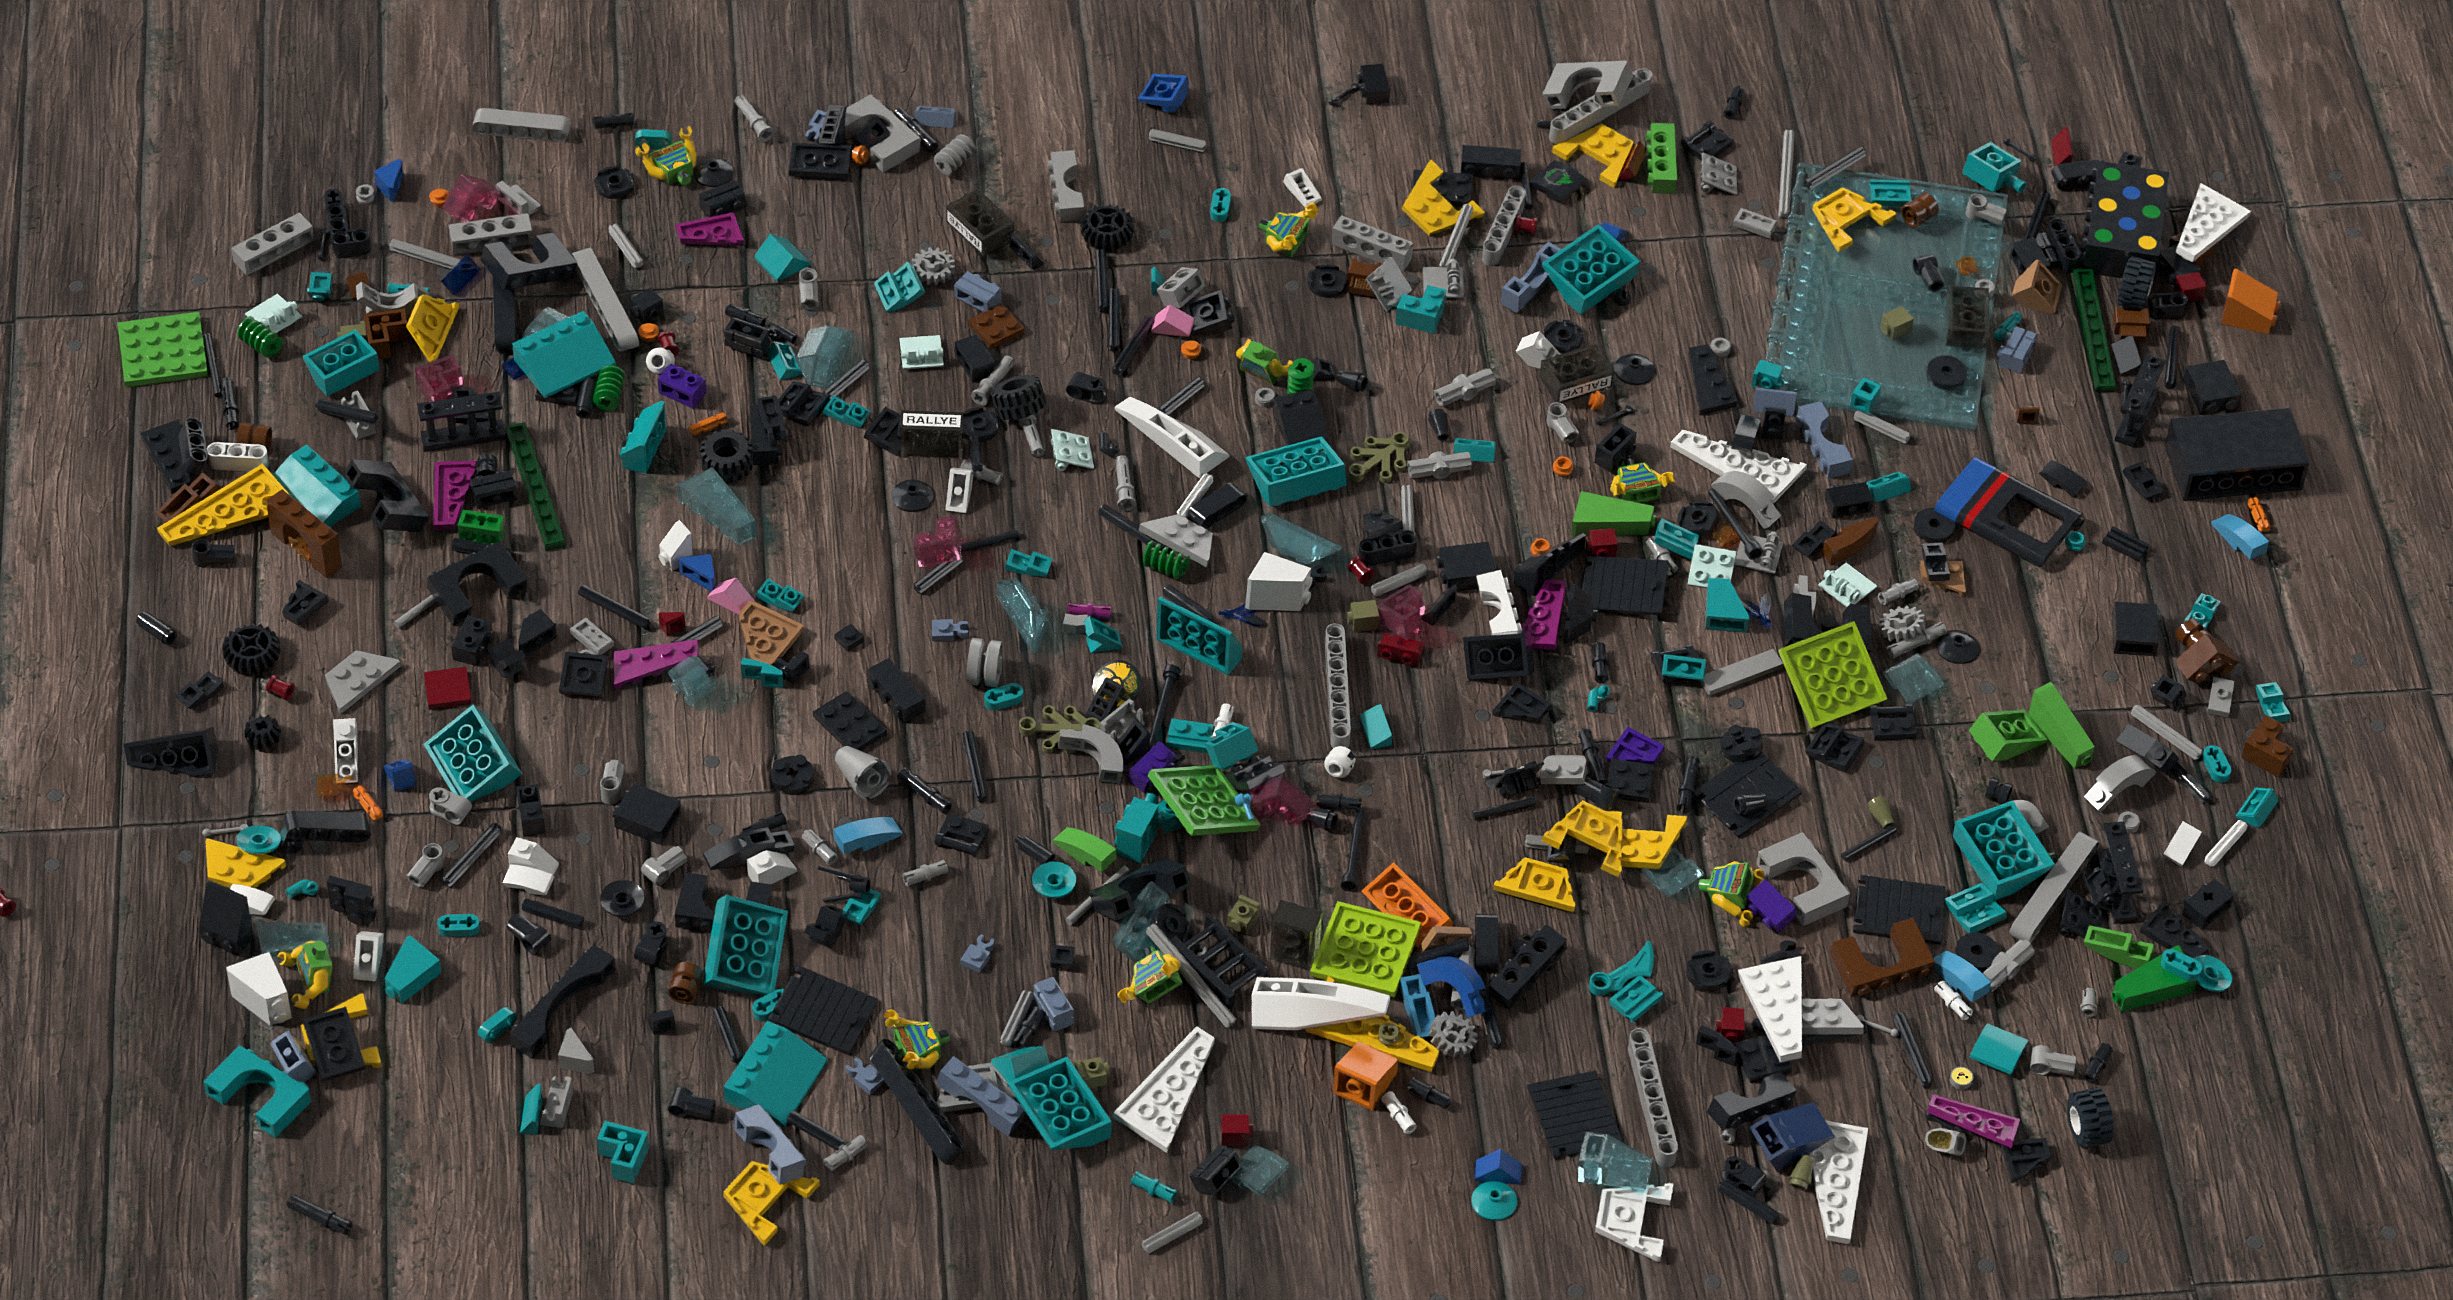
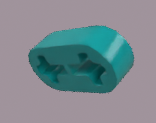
M642 129L637 131L635 135V145L639 146V148H642V144L646 143L649 149L659 150L671 145L673 140L672 134L665 130Z
M1219 188L1213 193L1210 217L1216 222H1222L1228 218L1231 202L1229 190Z
M1010 683L988 690L984 695L985 707L994 711L1020 703L1023 700V687L1017 683Z
M2214 745L2207 746L2204 749L2202 761L2208 773L2215 782H2227L2230 778L2231 767L2223 751Z
M474 914L443 915L437 921L438 932L443 937H470L480 931L479 918Z
M2168 949L2163 952L2161 958L2163 969L2187 981H2196L2200 978L2202 965L2199 961L2174 949Z
M784 989L775 990L756 1000L752 1005L753 1017L758 1021H767L770 1014L779 1015L780 1013L775 1012L773 1009Z
M509 1007L502 1008L481 1025L478 1030V1036L487 1043L492 1042L515 1023L517 1014Z

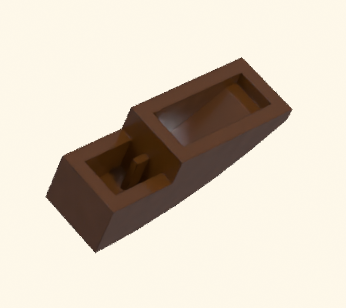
M202 473L190 486L184 484L156 514L164 522H168L217 492L220 488L208 476Z
M1875 517L1839 529L1838 536L1826 539L1823 555L1829 565L1854 555L1870 542L1876 534L1878 518Z

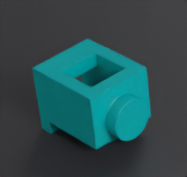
M1760 360L1753 373L1751 387L1756 388V386H1760L1765 389L1777 390L1778 387L1781 388L1785 376L1782 375L1783 367Z
M1863 377L1852 393L1850 407L1869 414L1871 408L1880 397L1882 385Z

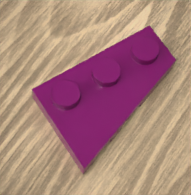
M733 212L675 224L680 244L744 246V240Z

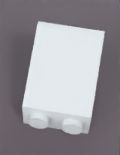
M1264 552L1248 578L1245 608L1249 610L1300 611L1304 604H1308L1311 597V592H1309L1313 579L1310 577L1311 568Z
M269 952L226 967L231 995L238 1002L270 1026L283 1023L292 1018L287 990Z

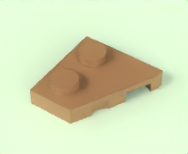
M1924 561L1920 562L1921 582L1937 586L1944 591L1947 588L1959 592L1958 596L1965 597L1966 589L1962 561H1946L1950 572L1949 581L1931 582L1928 580Z
M1433 926L1414 955L1463 938L1468 941L1472 932L1469 927Z

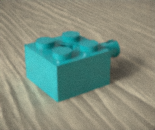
M1989 142L1968 154L1962 174L1969 177L1970 180L1981 184L1985 189L1995 192L2008 185L2018 193H2021L2027 184L2016 177L2021 160L1995 144Z
M1148 793L1144 800L1134 797L1131 804L1126 805L1123 819L1118 820L1115 826L1117 836L1114 845L1117 846V856L1141 864L1158 832V805L1156 804L1159 798L1156 795Z

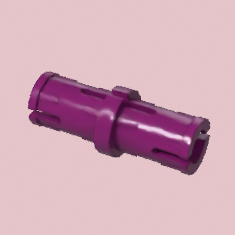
M1068 603V614L1088 615V617L1110 620L1111 606L1092 605V603H1087V605Z

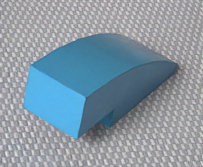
M2227 514L2211 522L2212 526L2235 551L2241 550L2249 560L2267 552L2269 541L2246 521Z
M892 817L858 820L833 829L834 840L843 854L861 848L864 852L902 836L901 830Z
M1945 951L1933 958L1935 961L1933 968L1955 992L1961 991L1971 1002L1989 993L1991 981L1965 959L1949 951Z
M1417 974L1400 978V993L1415 1035L1421 1038L1431 1037L1429 1036L1431 1031L1429 1027L1435 1019V1014L1429 992H1426L1421 975Z

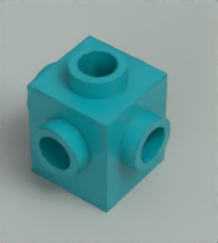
M1165 800L1157 804L1158 827L1161 826L1165 833L1177 830L1183 826Z

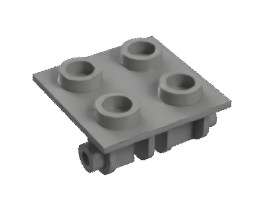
M1702 153V162L1700 164L1702 169L1700 173L1702 181L1701 190L1704 193H1709L1713 187L1737 195L1736 166Z
M1392 257L1387 259L1366 278V281L1386 312L1393 306H1398L1402 294L1407 295L1412 291V288Z
M1451 259L1447 263V267H1423V291L1425 292L1427 285L1446 289V298H1464L1463 267H1459V263L1455 259Z
M1771 532L1767 535V538L1747 534L1751 541L1759 543L1763 553L1758 559L1750 560L1744 552L1745 545L1740 541L1734 565L1775 574L1783 542L1779 541L1778 533Z

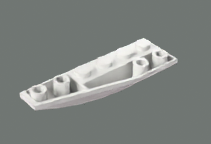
M1129 397L1115 406V410L1198 478L1229 458L1227 452L1202 432L1144 402Z
M1257 977L1252 992V1028L1300 1030L1386 1016L1390 996L1368 989L1327 981Z

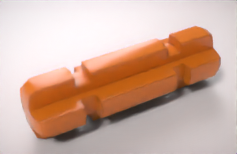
M719 413L716 417L712 416L699 421L698 424L689 425V432L692 436H697L702 431L704 433L717 428L718 425L727 424L728 418L725 413Z
M2251 497L2248 506L2252 510L2251 513L2258 530L2261 533L2268 532L2270 524L2262 505H2260L2261 502L2258 497Z
M361 785L353 789V795L357 800H360L359 803L370 814L369 816L374 821L381 819L383 811L379 806H376L377 803L369 793H366V789Z

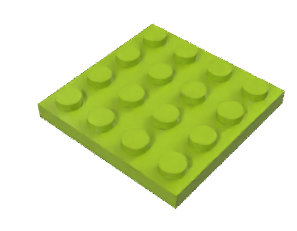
M1855 621L1778 650L1811 729L1887 700Z
M1337 901L1311 967L1310 976L1327 980L1329 976L1336 983L1368 989L1395 997L1400 985V978L1404 975L1420 933L1421 922Z

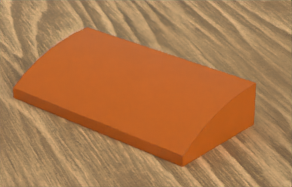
M1394 862L1361 891L1381 912L1421 922L1422 927L1415 943L1417 948L1433 926H1453L1450 917Z

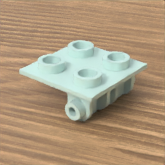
M278 294L245 313L247 317H253L274 333L281 331L302 318V315L296 311L298 308L297 304L294 301L286 302Z
M940 335L899 338L903 369L944 366Z
M1055 429L1051 430V444L1053 445V454L1056 459L1055 466L1059 471L1066 470L1068 464L1094 469L1088 437Z
M1695 544L1688 585L1707 588L1708 578L1729 579L1731 582L1736 551Z
M1847 563L1835 572L1827 570L1823 575L1825 579L1818 584L1819 587L1846 607L1850 603H1858L1877 588V585Z

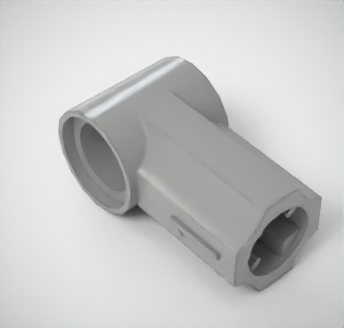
M1973 194L1969 198L1965 214L1971 220L1983 218L2002 225L2007 209L1988 203L1981 194Z
M804 268L799 273L801 307L806 310H813L819 305L817 272L812 268Z
M1558 402L1552 403L1548 409L1547 425L1556 431L1563 443L1569 444L1574 442L1579 437V432L1566 414V406Z
M611 760L606 763L603 779L600 781L601 800L608 805L616 804L620 800V789L625 766L619 760Z
M430 843L424 847L422 857L407 874V879L418 888L424 887L432 875L444 867L445 861L441 846Z
M674 846L657 859L651 857L646 860L641 867V872L655 885L660 886L668 880L671 872L687 862V857L680 847Z
M2038 1045L2032 1049L2030 1070L2034 1074L2046 1075L2049 1072L2073 1076L2076 1056L2054 1053L2049 1047L2044 1045Z

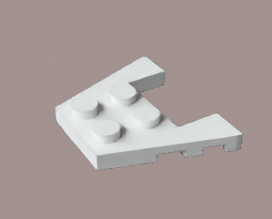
M1666 1183L1661 1187L1645 1185V1188L1632 1189V1187L1603 1189L1595 1232L1660 1262L1664 1240L1640 1236L1646 1202L1670 1206L1673 1184Z

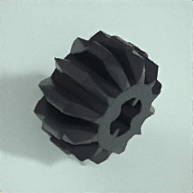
M261 714L258 718L251 717V722H246L244 737L249 746H254L256 750L260 747L266 750L268 746L274 748L275 743L279 742L281 727L276 718L271 719L269 714L266 717H262Z

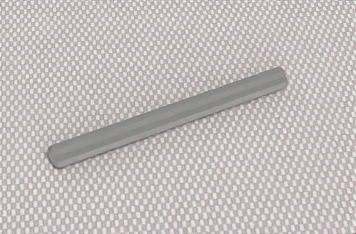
M1788 129L1784 131L1778 212V216L1785 219L1789 217L1795 134L1793 130L1789 131Z
M1156 924L1149 926L1146 931L1147 935L1164 954H1171L1181 962L1178 970L1179 973L1227 1028L1232 1026L1236 1021L1232 1013Z

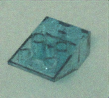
M1586 1132L1579 1157L1578 1182L1646 1189L1653 1159L1610 1135Z

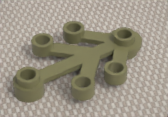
M1397 432L1391 438L1366 437L1365 448H1351L1350 457L1355 461L1362 459V456L1372 458L1363 465L1352 464L1349 467V478L1356 483L1362 481L1365 473L1382 461L1379 479L1382 483L1391 482L1390 455L1396 451L1397 460L1394 462V470L1399 473L1404 472L1407 464L1404 460V450L1410 446L1408 435L1403 432ZM1377 446H1387L1384 449H1375Z
M1048 705L1043 708V718L1053 720L1057 724H1036L1035 720L1031 717H1023L1019 721V732L1026 737L1031 736L1034 732L1056 733L1051 738L1045 739L1042 742V751L1047 754L1054 752L1055 745L1059 741L1061 729L1081 731L1082 725H1089L1100 729L1098 719H1086L1077 712L1074 706L1065 707L1064 717L1056 712L1053 706ZM1068 720H1075L1078 724H1071ZM1064 749V752L1067 754H1072L1076 751Z

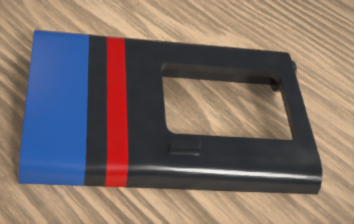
M1974 457L1940 497L1934 508V511L2039 567L2043 566L2069 532L2080 529L2085 521L2082 512L1977 457ZM2016 496L2063 521V524L2048 542L2043 543L1999 520L1997 517Z

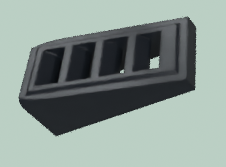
M829 105L820 133L819 143L843 145L847 106ZM834 111H839V114L834 115Z
M1106 677L1091 702L1085 717L1096 718L1099 722L1103 721L1114 711L1126 693L1124 687ZM1111 688L1115 690V693H1112L1108 690ZM1106 695V696L1110 697L1111 700H1110V701L1106 700V699L1104 698V696ZM1102 703L1106 705L1107 708L1104 709L1101 706H1099V704ZM1097 710L1103 713L1102 717L1095 714L1094 711Z

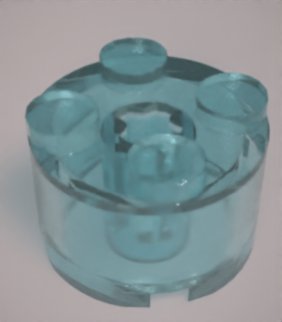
M690 655L668 671L670 678L673 680L671 687L677 694L681 692L684 695V699L689 706L698 703L717 689L714 677H708L706 671L709 669L695 655Z

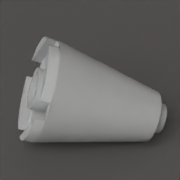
M850 746L840 748L835 756L836 764L859 797L875 798L886 789L888 775L891 777L892 772L891 767L884 760Z

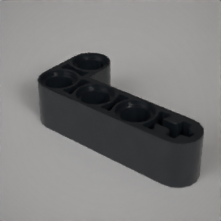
M338 189L327 190L324 193V201L334 255L338 258H348L370 253L371 241L369 231L366 229L348 230L341 191Z
M290 811L284 816L280 828L282 850L289 854L296 853L301 850L304 840L365 842L371 837L369 818L364 813Z

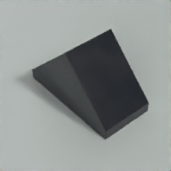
M1138 719L1132 722L1117 742L1122 753L1124 766L1150 751V732Z

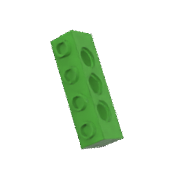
M1651 123L1650 131L1646 132V143H1650V145H1647V157H1650L1647 161V171H1651V173H1648V185H1651L1652 193L1675 194L1677 184L1675 125Z

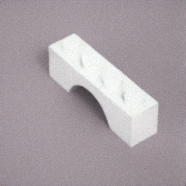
M1501 570L1477 575L1483 605H1491L1500 609L1499 614L1489 621L1491 633L1522 630L1521 624L1515 621L1518 620L1516 607H1511V605H1514L1512 593H1507V590H1510L1507 577L1503 578Z

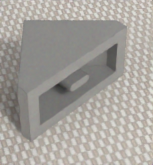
M572 1028L567 1029L558 1054L559 1068L588 1074L593 1073V1058Z

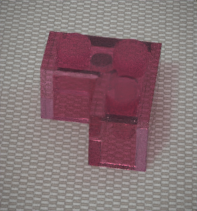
M461 174L442 208L456 220L470 222L479 206L492 208L497 201L500 191L485 179Z
M453 354L415 368L417 386L427 402L452 399L451 388L463 384L461 367Z
M945 516L936 519L935 531L914 535L913 548L920 567L960 560L962 533L956 516Z
M1409 584L1377 603L1380 624L1405 640L1423 631L1421 615L1426 613L1423 592Z
M1283 774L1252 788L1250 791L1252 796V802L1249 803L1250 809L1259 819L1276 813L1289 825H1293L1305 820L1307 817L1311 798Z

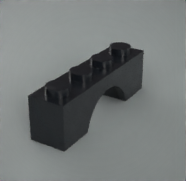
M1779 1072L1763 1079L1757 1092L1758 1097L1746 1098L1728 1091L1713 1097L1707 1113L1723 1131L1729 1128H1736L1740 1124L1748 1121L1752 1122L1758 1117L1770 1115L1782 1108L1787 1109L1792 1105L1797 1090Z

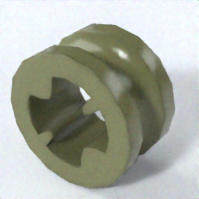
M1392 1023L1381 1025L1378 1034L1379 1041L1383 1045H1394L1398 1041V1027Z

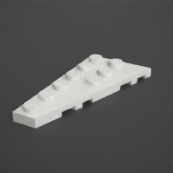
M2200 184L2176 253L2184 259L2193 262L2245 221L2251 211L2209 187Z
M1682 430L1670 444V447L1720 476L1726 472L1740 471L1756 478L1774 496L1771 500L1773 504L1807 469V464L1802 462L1800 464L1791 463L1787 458L1782 457L1780 460L1770 457L1769 453L1754 449L1751 454L1734 450L1725 441H1711L1704 435Z
M1801 956L1738 970V977L1779 1061L1785 1062L1802 1058Z
M1196 1026L1115 1110L1113 1118L1167 1153L1213 1047L1214 1037Z
M1826 1121L1835 1138L1810 1152L1808 1156L1814 1158L1812 1177L1826 1240L1849 1244L1868 1128Z

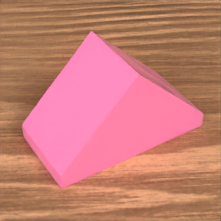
M1168 305L1156 314L1151 333L1189 337L1195 320L1176 307Z
M737 578L720 582L707 596L709 600L737 614L740 613L750 600L754 601Z

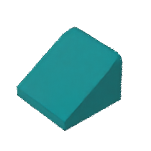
M1152 267L1151 294L1159 295L1157 289L1166 282V279L1156 267Z

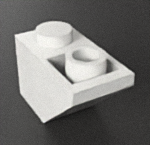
M1540 331L1523 337L1516 350V353L1528 366L1555 374L1559 372L1565 359Z

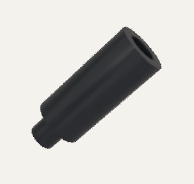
M1016 836L1014 842L1019 845L1018 849L1041 865L1054 861L1055 854L1029 836Z

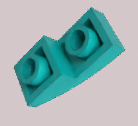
M833 395L823 414L839 422L862 427L871 411L854 401L850 405Z
M767 578L756 593V597L764 602L792 612L805 596L789 585L783 588Z
M2201 593L2184 622L2195 618L2205 630L2215 615L2221 601Z

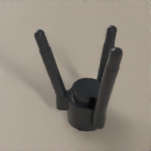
M824 866L817 867L819 870L837 875L838 879L850 881L849 889L853 891L852 894L824 898L823 902L850 898L861 899L862 894L868 895L870 892L871 880L869 877L853 875Z

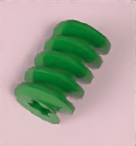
M251 316L246 317L238 328V338L266 358L277 354L282 346L281 337H278L276 333Z
M1297 358L1288 369L1287 394L1313 389L1314 365L1308 359Z
M606 366L600 370L593 396V403L600 410L611 412L618 407L625 373L621 368Z
M1150 541L1144 552L1143 565L1145 567L1151 566L1153 570L1158 569L1160 573L1165 572L1167 576L1173 575L1174 579L1181 578L1189 566L1190 556L1183 560V553H1179L1175 557L1176 550H1172L1168 554L1167 546L1161 551V544L1158 543L1153 548L1154 542Z

